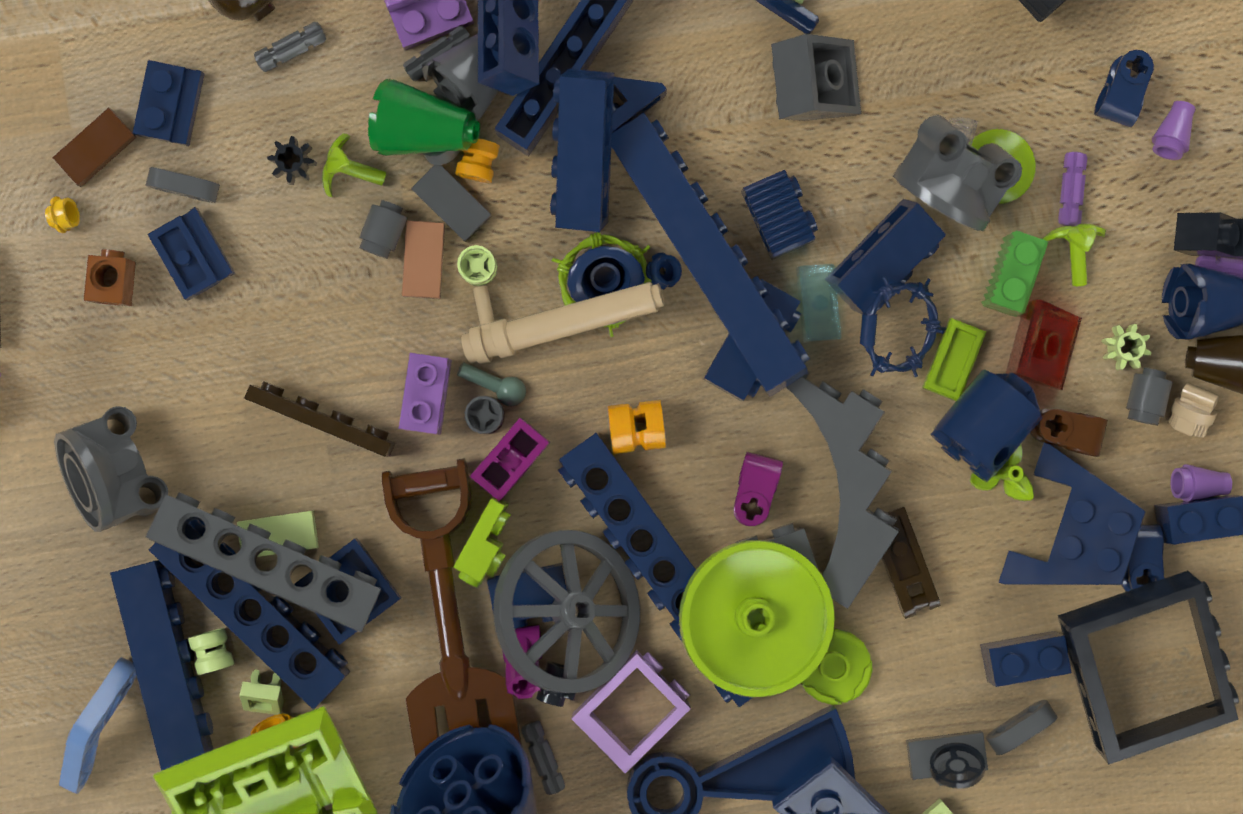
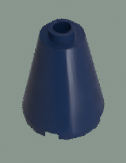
M1189 263L1180 264L1181 267H1173L1169 271L1162 291V303H1168L1169 315H1163V319L1169 333L1174 338L1190 340L1243 326V277Z

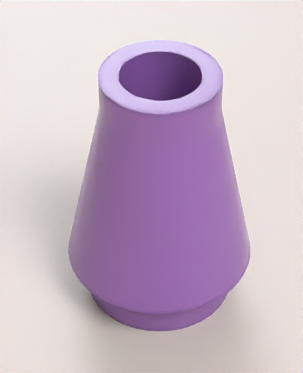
M1175 101L1170 112L1152 137L1154 144L1152 150L1155 154L1165 159L1179 160L1182 158L1183 153L1189 151L1193 115L1196 110L1192 104L1185 101Z
M1185 464L1181 468L1174 469L1171 475L1170 486L1175 498H1181L1184 502H1190L1217 495L1230 494L1232 478L1228 472H1217Z

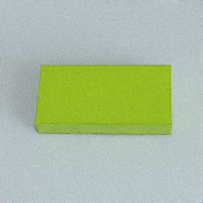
M950 318L922 389L956 402L963 393L986 331Z

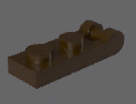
M905 507L887 512L897 520L894 526L900 530L882 556V560L902 615L907 619L915 616V611L926 607L932 610L940 607L941 603ZM920 583L922 593L910 597L907 587Z

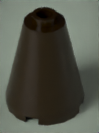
M1243 335L1197 339L1195 347H1187L1185 368L1192 369L1191 376L1243 394Z

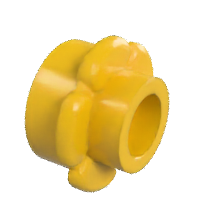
M58 196L51 198V206H47L45 209V217L49 226L55 228L59 233H66L71 228L77 227L80 222V214L76 203L71 198L60 199Z

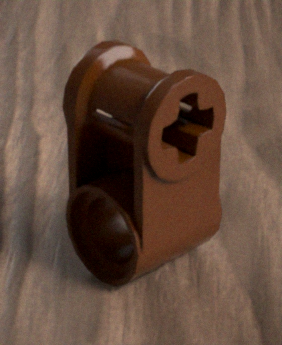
M1061 409L1040 410L1043 418L1030 433L1035 440L1063 447L1068 451L1093 457L1100 456L1108 423L1107 419ZM1047 420L1056 425L1054 431L1046 427Z

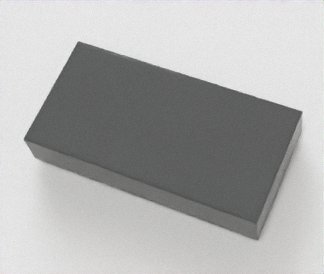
M434 165L411 188L465 243L492 216L441 165Z

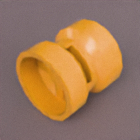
M478 138V141L475 144L472 143L468 150H462L464 155L462 160L457 163L455 175L472 181L492 183L494 174L491 167L492 160L498 157L500 145Z

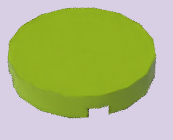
M834 628L827 653L816 670L801 682L803 688L817 701L830 705H838L854 700L863 693L870 682L873 668L868 649L851 632Z

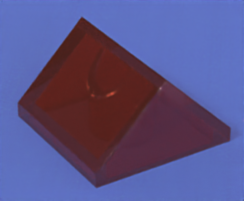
M1035 299L1029 301L1026 311L1021 315L1005 374L1011 372L1024 381L1063 390L1082 318L1044 300Z

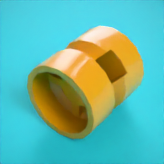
M661 400L640 402L637 408L634 409L629 404L608 406L613 454L634 452L639 445L644 450L666 448ZM634 422L646 423V430L636 432Z

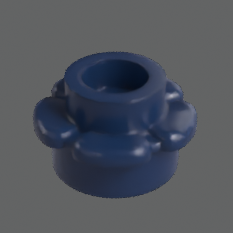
M663 252L654 254L651 258L652 261L646 265L647 278L652 280V285L659 283L662 290L666 289V287H673L682 275V267L678 259ZM661 268L664 269L663 275L660 273Z

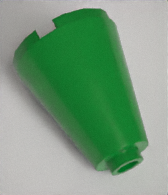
M385 79L379 84L372 100H378L379 104L377 113L369 112L368 137L372 150L379 151L377 154L390 156L468 150L472 143L475 144L478 141L480 123L475 120L474 113L398 80Z

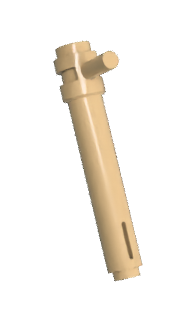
M651 282L515 320L507 321L504 318L495 321L488 287L478 286L473 289L480 325L472 327L468 333L462 334V347L468 362L473 363L477 361L479 364L491 362L493 357L498 355L500 358L515 355L516 350L658 312L659 307L665 306L663 292L659 283L652 285Z

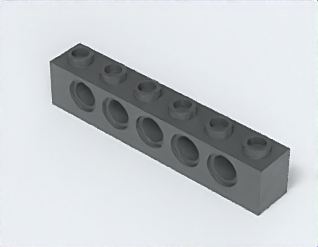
M180 492L176 498L165 495L145 536L147 539L360 633L363 632L381 592L380 588L375 587L377 579L359 571H356L354 576H350L339 571L341 563L323 555L320 556L318 561L304 555L305 547L285 539L283 545L269 540L270 532L253 524H249L247 530L233 524L236 517L214 508L212 514L197 508L200 501ZM196 519L204 521L206 525L204 535L197 540L188 539L185 534L187 524ZM229 535H236L240 537L242 542L240 551L232 556L224 555L221 551L222 540ZM263 551H272L276 553L278 558L275 568L267 572L259 570L256 566L258 555ZM306 566L313 571V580L308 586L297 587L292 583L291 575L297 567ZM334 582H343L349 588L348 597L341 603H333L327 598V588Z

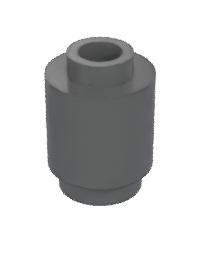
M381 200L379 206L372 204L359 236L362 239L359 248L388 259L390 252H395L407 217L401 215L403 208Z
M1144 368L1142 374H1134L1126 409L1129 410L1128 419L1158 426L1160 417L1165 416L1173 383L1166 380V372Z

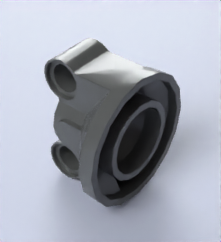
M934 115L925 119L920 125L916 142L904 161L895 170L893 177L913 195L949 218L977 231H984L990 222L991 214L1006 191L1019 181L1022 175V166L1019 161L998 144H986L979 150L967 144L966 135L943 116Z
M112 407L99 419L55 434V452L62 477L77 510L94 532L109 529L135 515L147 516L153 514L159 509L165 495L169 493L167 485L163 480L147 475L141 455L130 438L136 430V417L126 407ZM114 419L121 422L124 426V434L117 435L112 433L108 429L107 421ZM148 488L153 491L156 498L155 504L144 503L139 497V489Z

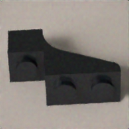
M1221 212L1177 213L1174 251L1189 256L1205 255L1243 259V219H1237Z

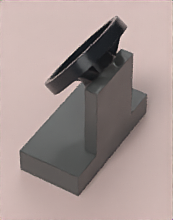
M981 730L906 740L910 775L913 780L933 778L939 786L963 789L977 784L983 778L985 771L988 770L984 734Z

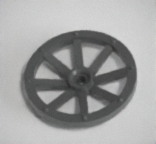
M575 530L545 533L522 545L505 565L495 590L494 625L504 655L513 668L528 682L541 689L555 693L589 691L603 685L614 677L624 666L634 648L640 624V602L637 587L629 568L621 556L600 538ZM555 545H560L567 591L532 560L540 552ZM574 546L587 550L601 561L582 592ZM523 571L555 599L552 605L512 606L515 587ZM611 573L618 587L621 605H595L593 599ZM576 606H577V608H578V615H577V617H576V615H575V614H576ZM552 617L555 624L525 653L517 639L513 618ZM594 617H622L619 637L613 650L593 622ZM583 630L604 662L591 673L577 678ZM568 631L563 678H558L544 672L534 663Z

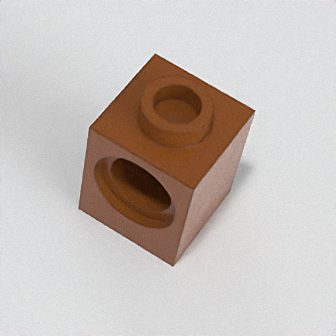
M101 249V256L88 255L84 301L132 307L136 262L124 258L125 252ZM114 267L118 274L117 281L114 285L107 287L103 280L104 274L108 269Z

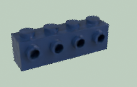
M568 69L560 76V80L557 79L555 82L553 97L554 102L559 103V116L554 120L552 136L554 141H558L557 155L553 157L551 174L552 178L557 179L556 192L552 194L550 204L551 215H556L555 228L601 232L608 223L614 73Z

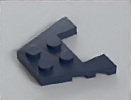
M1043 443L1033 475L1072 487L1048 562L1009 550L998 583L1004 585H1123L1146 512L1048 443Z

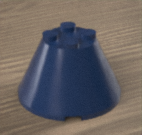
M489 724L488 728H473L471 725H466L453 729L431 742L411 762L398 783L402 786V790L396 806L391 805L390 814H537L527 754L519 741L500 727Z

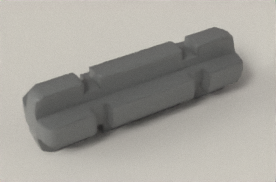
M313 22L303 27V32L300 33L297 30L272 43V48L264 47L255 52L254 58L259 68L263 72H267L277 67V62L281 61L283 64L308 51V46L313 45L316 47L325 42L326 35L320 24Z
M458 26L449 32L450 36L448 38L443 36L419 52L421 56L418 58L414 56L406 61L403 67L411 80L418 81L424 77L422 68L428 61L471 38L468 31L463 26Z
M539 720L525 724L521 732L525 742L530 744L528 749L538 775L543 776L542 785L547 795L556 794L565 789V782L561 772L557 773L558 765L548 739L544 740L545 732Z

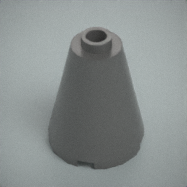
M478 34L431 59L422 68L426 82L432 77L438 86L433 90L438 98L473 112L477 121L482 118L498 93V90L478 83Z

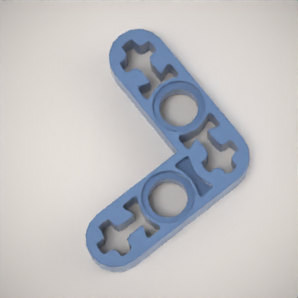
M123 657L116 662L73 725L66 742L59 781L60 787L78 794L86 784L94 766L100 733L130 690L137 676L133 662Z

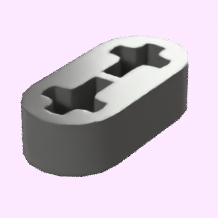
M150 167L145 185L152 189L208 203H216L220 187L219 184L208 180Z
M1041 700L995 728L987 735L986 739L996 755H1003L1046 729L1058 717L1049 702Z

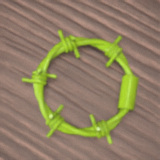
M597 232L590 234V237L581 241L568 252L563 260L552 258L553 262L559 263L557 271H559L558 279L564 304L576 303L567 290V279L569 270L579 251L591 246L593 249L601 247L603 244H617L632 254L641 264L645 277L644 283L652 282V280L646 276L647 262L643 254L651 247L647 245L642 250L639 248V245L635 246L628 241ZM627 320L604 327H608L610 337H614L612 328H619V325Z

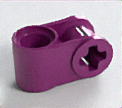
M746 452L733 509L735 518L739 523L745 526H756L766 520L773 495L779 483L783 461ZM751 499L756 500V507L761 509V514L753 515L752 519L748 520L746 519V512L741 510V505L748 504Z

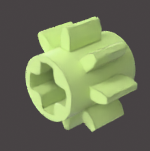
M1137 324L1129 325L1126 333H1124L1120 325L1112 327V332L1115 336L1102 339L1101 341L1107 345L1108 351L1103 356V359L1112 358L1117 361L1115 365L1116 370H1123L1126 367L1127 361L1133 369L1140 368L1139 358L1151 355L1152 353L1146 349L1145 343L1150 338V335L1141 336L1136 333ZM1125 341H1130L1132 347L1128 349V353L1123 354L1121 347L1125 345Z

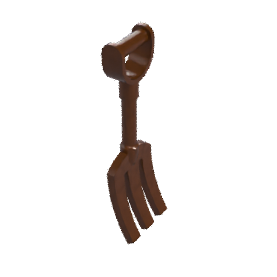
M465 458L457 459V466L392 476L391 471L382 472L384 500L390 519L402 532L420 539L425 572L429 573L441 651L440 672L421 682L406 697L415 757L439 737L436 706L444 705L450 731L466 725L480 728L477 700L486 698L491 725L506 730L522 745L514 695L509 694L507 691L506 677L489 669L470 667L469 657L465 654L452 573L454 558L450 535L464 524L471 509L472 491ZM457 489L461 490L460 506L455 517L446 526L434 531H420L411 527L402 517L397 504V499Z

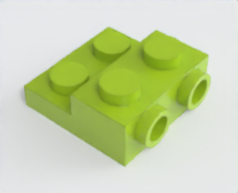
M495 497L490 499L453 568L461 571L458 578L477 588L482 584L487 575L493 578L506 556L500 552L504 543L491 536L492 534L496 536L501 534L511 514L505 512L509 503L504 500L498 501Z

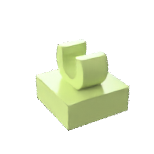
M254 670L251 674V682H242L239 696L243 710L274 715L281 714L284 699L280 677L274 672L273 680L270 684H260V671Z

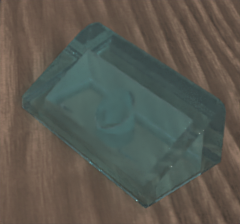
M834 264L803 265L796 268L799 301H801L800 312L802 313L803 343L841 339L837 293L824 280L835 269Z

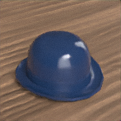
M601 246L586 251L576 259L569 270L567 285L571 297L576 302L644 284L645 277L641 264L632 254L618 247Z

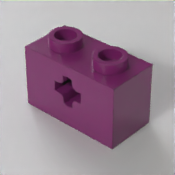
M519 418L470 477L498 501H501L551 442L523 418Z

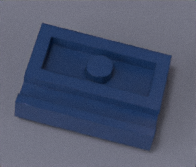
M148 60L133 134L189 147L205 74L200 70H191L185 67Z
M196 207L147 234L183 298L187 301L219 284L223 279L235 274L205 219Z

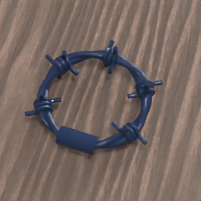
M884 276L885 285L879 288L878 291H873V294H877V297L866 313H862L860 344L864 345L873 362V370L870 376L873 377L876 371L884 373L912 370L916 378L918 377L916 369L923 367L922 360L933 346L937 332L943 334L946 330V327H941L936 306L930 296L933 297L934 295L928 289L931 279L928 278L925 284L921 282L889 284L887 277ZM906 289L912 293L909 300L910 303H913L915 297L926 302L929 319L923 318L921 324H926L925 329L928 332L922 350L918 354H916L912 346L910 347L912 355L906 356V362L893 365L889 362L892 355L891 352L885 358L878 356L874 351L877 327L876 312L882 301H885L887 308H890L888 300L894 297L895 294H900L901 290Z

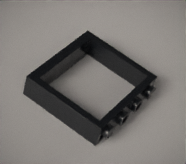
M1188 570L1057 615L1062 633L1065 635L1067 651L1095 749L1108 765L1239 720L1235 707L1239 703L1238 694L1232 683L1229 682L1226 671L1230 670V663L1218 642V637L1221 636V629L1215 616L1211 615L1208 604L1212 602L1211 591L1205 581L1201 582ZM1188 600L1214 701L1116 734L1088 634Z

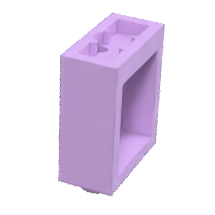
M637 650L628 658L624 666L614 677L599 686L572 713L571 718L624 773L631 769L691 709L689 702L686 700L690 696L686 689L675 679L669 683L659 673L663 669L662 665L649 652L642 656ZM638 668L675 707L630 751L592 711Z

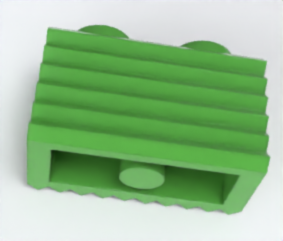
M1015 231L1003 237L1005 243L1000 245L1002 248L998 252L1000 257L995 259L997 264L993 266L995 270L991 273L993 278L988 280L990 286L986 287L988 293L983 294L985 300L981 301L984 307L1014 317L1023 315L1026 311L1048 245V241L1020 231Z

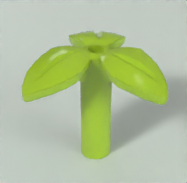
M346 133L340 135L332 143L323 168L322 183L328 197H333L331 189L332 178L334 174L339 172L380 186L383 185L386 171L348 159L341 150L342 146L351 137Z
M1078 224L1075 227H1059L1042 238L1046 241L1064 238L1069 242L1072 286L1087 285L1086 251L1088 252L1093 246L1096 235L1105 237L1106 230L1093 224Z
M1022 445L1016 449L997 474L991 477L988 482L983 481L972 473L970 478L971 485L979 490L988 491L992 490L1001 479L1004 481L1005 494L1020 501L1033 500L1034 490L1032 483L1024 474L1023 469L1016 466L1022 461Z

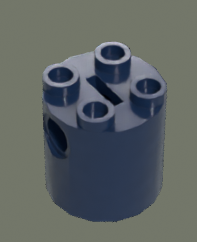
M981 370L933 428L934 430L930 435L942 445L941 449L957 462L963 459L970 465L969 469L976 476L988 482L991 477L997 474L1043 417L1034 390L1023 379L1011 372L1009 374H993L987 370Z

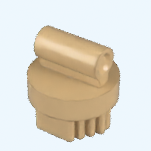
M1187 383L1183 388L1181 397L1175 398L1171 409L1170 425L1174 430L1188 436H1206L1209 426L1213 425L1217 415L1214 408L1217 405L1219 396Z

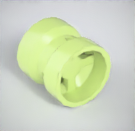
M478 245L469 246L458 257V271L463 279L471 285L484 286L495 278L498 269L497 262L492 253L485 247Z
M225 628L215 629L187 638L190 649L195 651L197 657L194 663L197 675L220 670L235 664L232 653L227 651L225 645L228 639ZM216 647V649L207 652L205 651V649Z

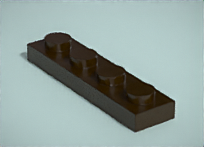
M263 381L261 387L249 385L244 397L248 401L381 456L390 457L395 442L387 440L389 435L387 431L369 424L366 430L353 426V417L335 410L332 411L331 416L317 411L319 403L299 395L295 402L282 396L284 389Z

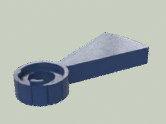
M830 705L697 772L691 762L676 753H651L633 767L630 777H628L626 785L628 805L632 814H698L702 806L703 797L772 801V799L830 756L856 780L847 734L837 709ZM660 776L673 777L683 787L681 800L669 809L654 807L646 796L649 784Z

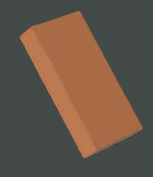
M406 221L402 284L403 297L441 299L445 223Z

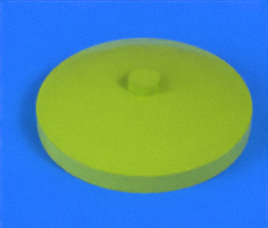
M750 540L738 542L712 554L691 576L680 604V633L686 652L693 664L715 685L742 696H772L792 689L803 682L816 670L823 660L831 643L834 630L833 600L821 573L800 553L770 541Z

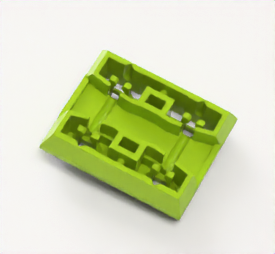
M325 706L153 774V778L169 805L172 814H379ZM332 804L333 809L326 811L324 806Z

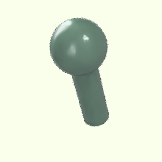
M462 362L458 370L457 376L495 392L499 401L506 406H517L526 396V387L517 377L511 376L501 379L465 362Z

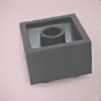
M804 34L771 44L779 119L809 121L862 114L854 40Z

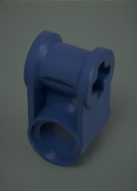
M1133 50L1113 61L1104 87L1097 99L1094 115L1130 128L1135 124L1142 110L1144 95L1154 69L1153 60L1148 53L1143 50ZM1129 63H1133L1132 70L1137 72V75L1133 77L1130 76L1131 69L1126 67Z
M1160 525L1141 526L1122 585L1125 592L1153 583L1155 580L1164 579V539ZM1148 576V583L1139 585L1136 579L1137 577Z

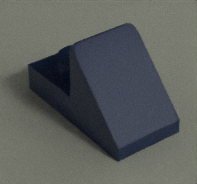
M614 77V91L624 104L621 106L617 103L613 104L612 133L642 113L647 112L666 97L667 88L663 83Z

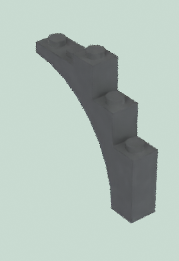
M808 373L785 388L792 392L813 416L828 443L837 471L840 496L838 533L830 560L822 576L827 583L832 599L848 609L900 530L894 526L897 520L880 508H877L875 512L868 509L892 473V470L886 467L890 460L871 448L867 454L861 451L885 414V411L879 408L882 401L864 389L860 395L851 391L843 403L838 400L842 394L841 392L823 381L819 387L806 379L810 374Z

